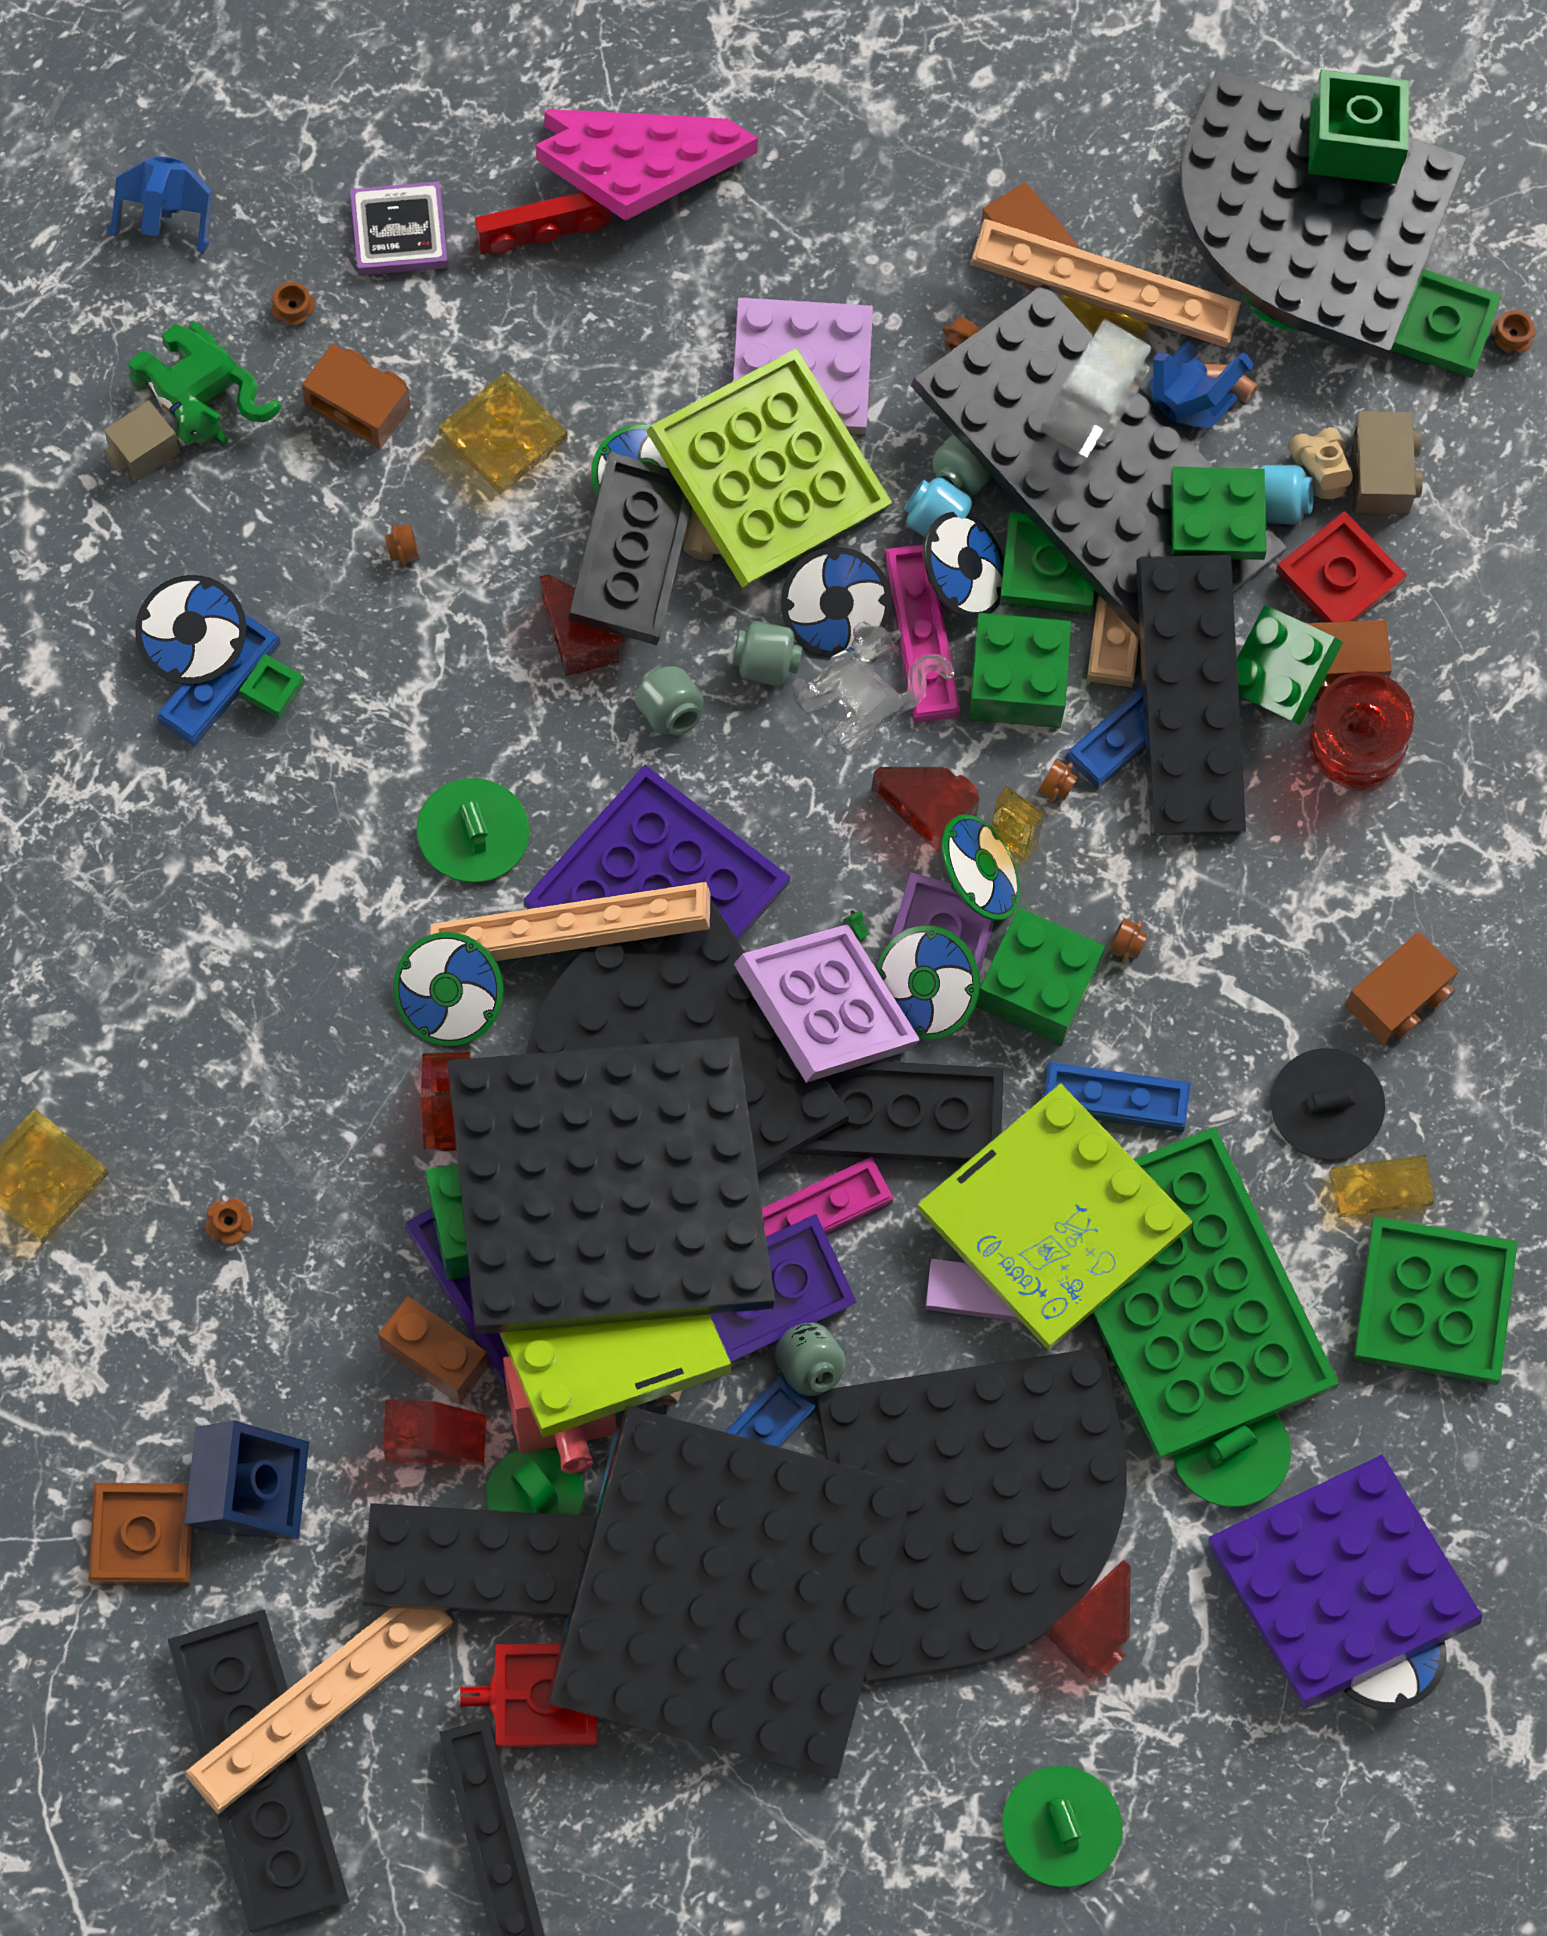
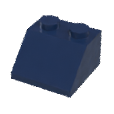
M235 1420L195 1427L184 1525L222 1535L299 1539L309 1441Z

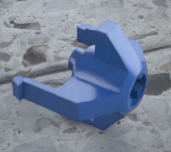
M162 156L150 157L116 177L112 222L107 226L110 236L115 237L119 234L123 200L140 202L144 205L141 234L157 237L159 236L161 218H172L173 213H179L180 210L201 213L197 251L204 252L211 242L207 241L213 191L182 160Z
M1186 342L1179 347L1172 357L1168 353L1158 352L1153 358V378L1149 381L1153 402L1172 422L1211 429L1238 399L1236 394L1228 392L1246 371H1250L1254 365L1246 353H1241L1238 358L1235 357L1217 378L1206 375L1208 372L1206 366L1195 358L1198 352L1191 342Z

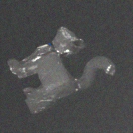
M862 621L853 630L854 639L849 648L831 657L823 670L812 681L808 682L801 678L796 679L792 683L791 690L794 692V700L807 715L819 711L822 707L836 699L845 708L847 713L839 720L828 719L821 725V729L833 747L840 745L842 751L848 756L869 742L879 729L888 727L898 715L916 707L926 696V675L928 672L936 671L947 680L952 679L954 667L950 661L939 654H925L915 659L908 671V690L897 693L872 668L900 655L901 649L895 643L902 633L899 630L889 633L882 626H873L866 621Z

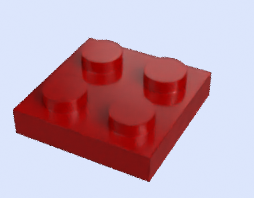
M1345 511L1277 565L1275 571L1324 623L1357 621L1401 586L1407 577L1406 573Z

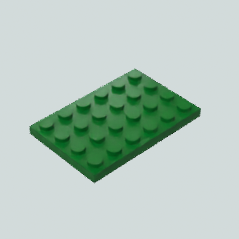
M1216 1126L1135 1158L1134 1160L1193 1223L1188 1231L1091 1314V1317L1158 1461L1233 1432L1243 1425H1250L1337 1389L1339 1382Z

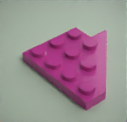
M548 109L544 111V127L556 135L536 144V160L626 221L756 154L758 138L728 118Z

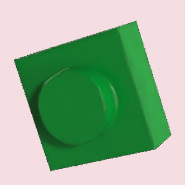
M264 654L240 688V697L280 720L304 686L305 679L300 673Z

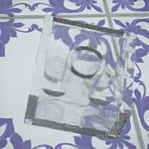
M1104 319L1062 387L1040 430L1085 457L1089 456L1096 442L1105 447L1118 422L1126 412L1151 369L1150 366L1144 364V361L1152 346Z

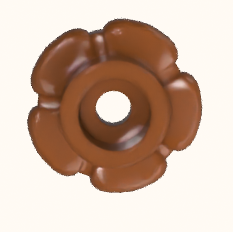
M286 282L280 285L272 296V315L278 321H286L291 326L304 323L307 319L306 317L312 315L315 310L314 298L309 295V291L304 285L297 282ZM296 303L297 306L295 308H290L289 304Z
M1511 310L1494 321L1491 333L1496 338V346L1502 351L1522 353L1532 346V338L1536 335V329L1533 320L1528 314L1519 310ZM1515 331L1517 336H1511L1509 332Z
M956 317L951 326L945 325L943 328V333L947 337L944 344L952 351L981 329L963 317Z
M393 523V533L385 535L389 556L392 562L400 560L402 566L406 568L408 567L407 562L420 559L411 524L397 527V524Z
M1055 759L1038 790L1039 793L1050 798L1049 803H1053L1056 797L1065 801L1078 778L1070 773L1073 767L1072 762L1067 766Z
M1123 918L1111 942L1108 952L1120 957L1121 963H1124L1128 956L1137 959L1144 946L1148 934L1140 930L1142 921L1139 919L1137 923Z
M230 1198L227 1202L217 1201L207 1211L206 1232L211 1239L218 1240L224 1245H234L241 1242L252 1230L253 1216L247 1212L246 1204L239 1199ZM227 1217H231L233 1219V1223L231 1225H226L224 1223V1220Z

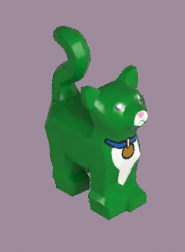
M195 321L189 325V329L175 323L162 334L163 346L170 353L179 352L184 356L171 368L145 350H142L128 362L131 372L128 376L132 384L137 389L148 386L154 392L162 410L176 420L177 440L183 446L192 443L205 444L212 439H216L223 445L228 443V439L218 422L220 414L205 404L229 389L233 384L239 386L236 404L240 414L249 421L260 423L270 421L281 409L280 401L277 399L263 406L255 404L258 383L252 373L235 363L226 350L218 346L214 337Z

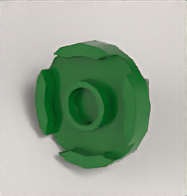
M545 1448L520 1454L519 1449L505 1455L493 1468L486 1486L487 1509L581 1516L584 1505L583 1480L579 1473L571 1474L562 1471L560 1454L557 1450Z

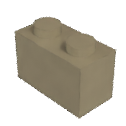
M1358 411L1351 431L1354 513L1409 515L1414 499L1421 498L1423 488L1422 471L1415 470L1414 457H1419L1421 432L1418 429H1413V412Z

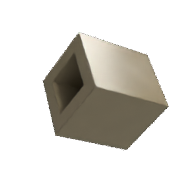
M150 400L104 429L108 448L104 450L107 459L118 473L125 470L135 483L180 454L175 431Z

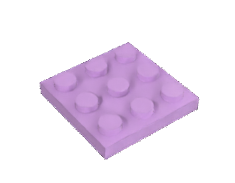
M738 298L733 381L797 348L849 433L853 435H866L873 306Z
M848 924L743 953L734 963L805 1082L909 1051L920 1040Z

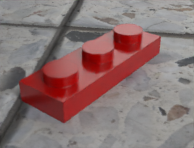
M584 192L475 217L476 240L480 254L489 252L497 254L506 253L519 245L532 242L549 243L562 235L575 232L591 233L599 230L602 226L610 224V210Z

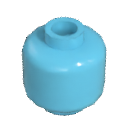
M1264 465L1259 468L1265 469L1266 524L1295 525L1302 521L1305 514L1312 512L1314 501L1313 478L1306 477L1304 470L1300 466Z
M941 477L933 479L930 483L922 480L904 507V511L909 513L907 524L912 530L925 538L931 524L945 513L955 512L957 517L964 519L971 509L972 501L969 495Z

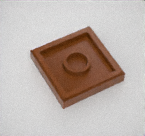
M94 1483L89 1583L107 1585H190L193 1527L184 1525L189 1484Z

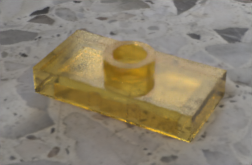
M1006 786L996 799L991 827L1000 835L1010 850L1027 860L1037 848L1045 813Z
M1426 1155L1331 1167L1329 1171L1338 1218L1431 1206L1435 1201Z

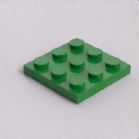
M1374 1216L1370 1227L1353 1360L1498 1385L1502 1375L1518 1241Z

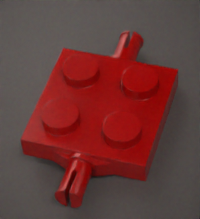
M562 1643L495 1645V1672L490 1686H460V1708L490 1706L496 1722V1749L597 1747V1716L546 1703Z

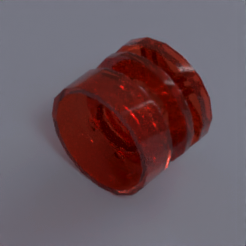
M1356 671L1342 675L1329 684L1317 702L1309 747L1315 765L1324 776L1345 788L1367 789L1382 785L1395 775L1405 759L1413 732L1414 710L1409 695L1396 681L1378 672ZM1357 733L1365 735L1363 743L1354 741Z

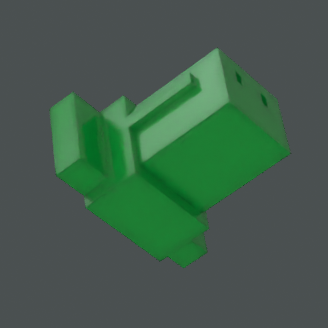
M851 910V915L844 918L843 921L845 925H849L859 941L870 935L863 922V912L861 910L857 912Z

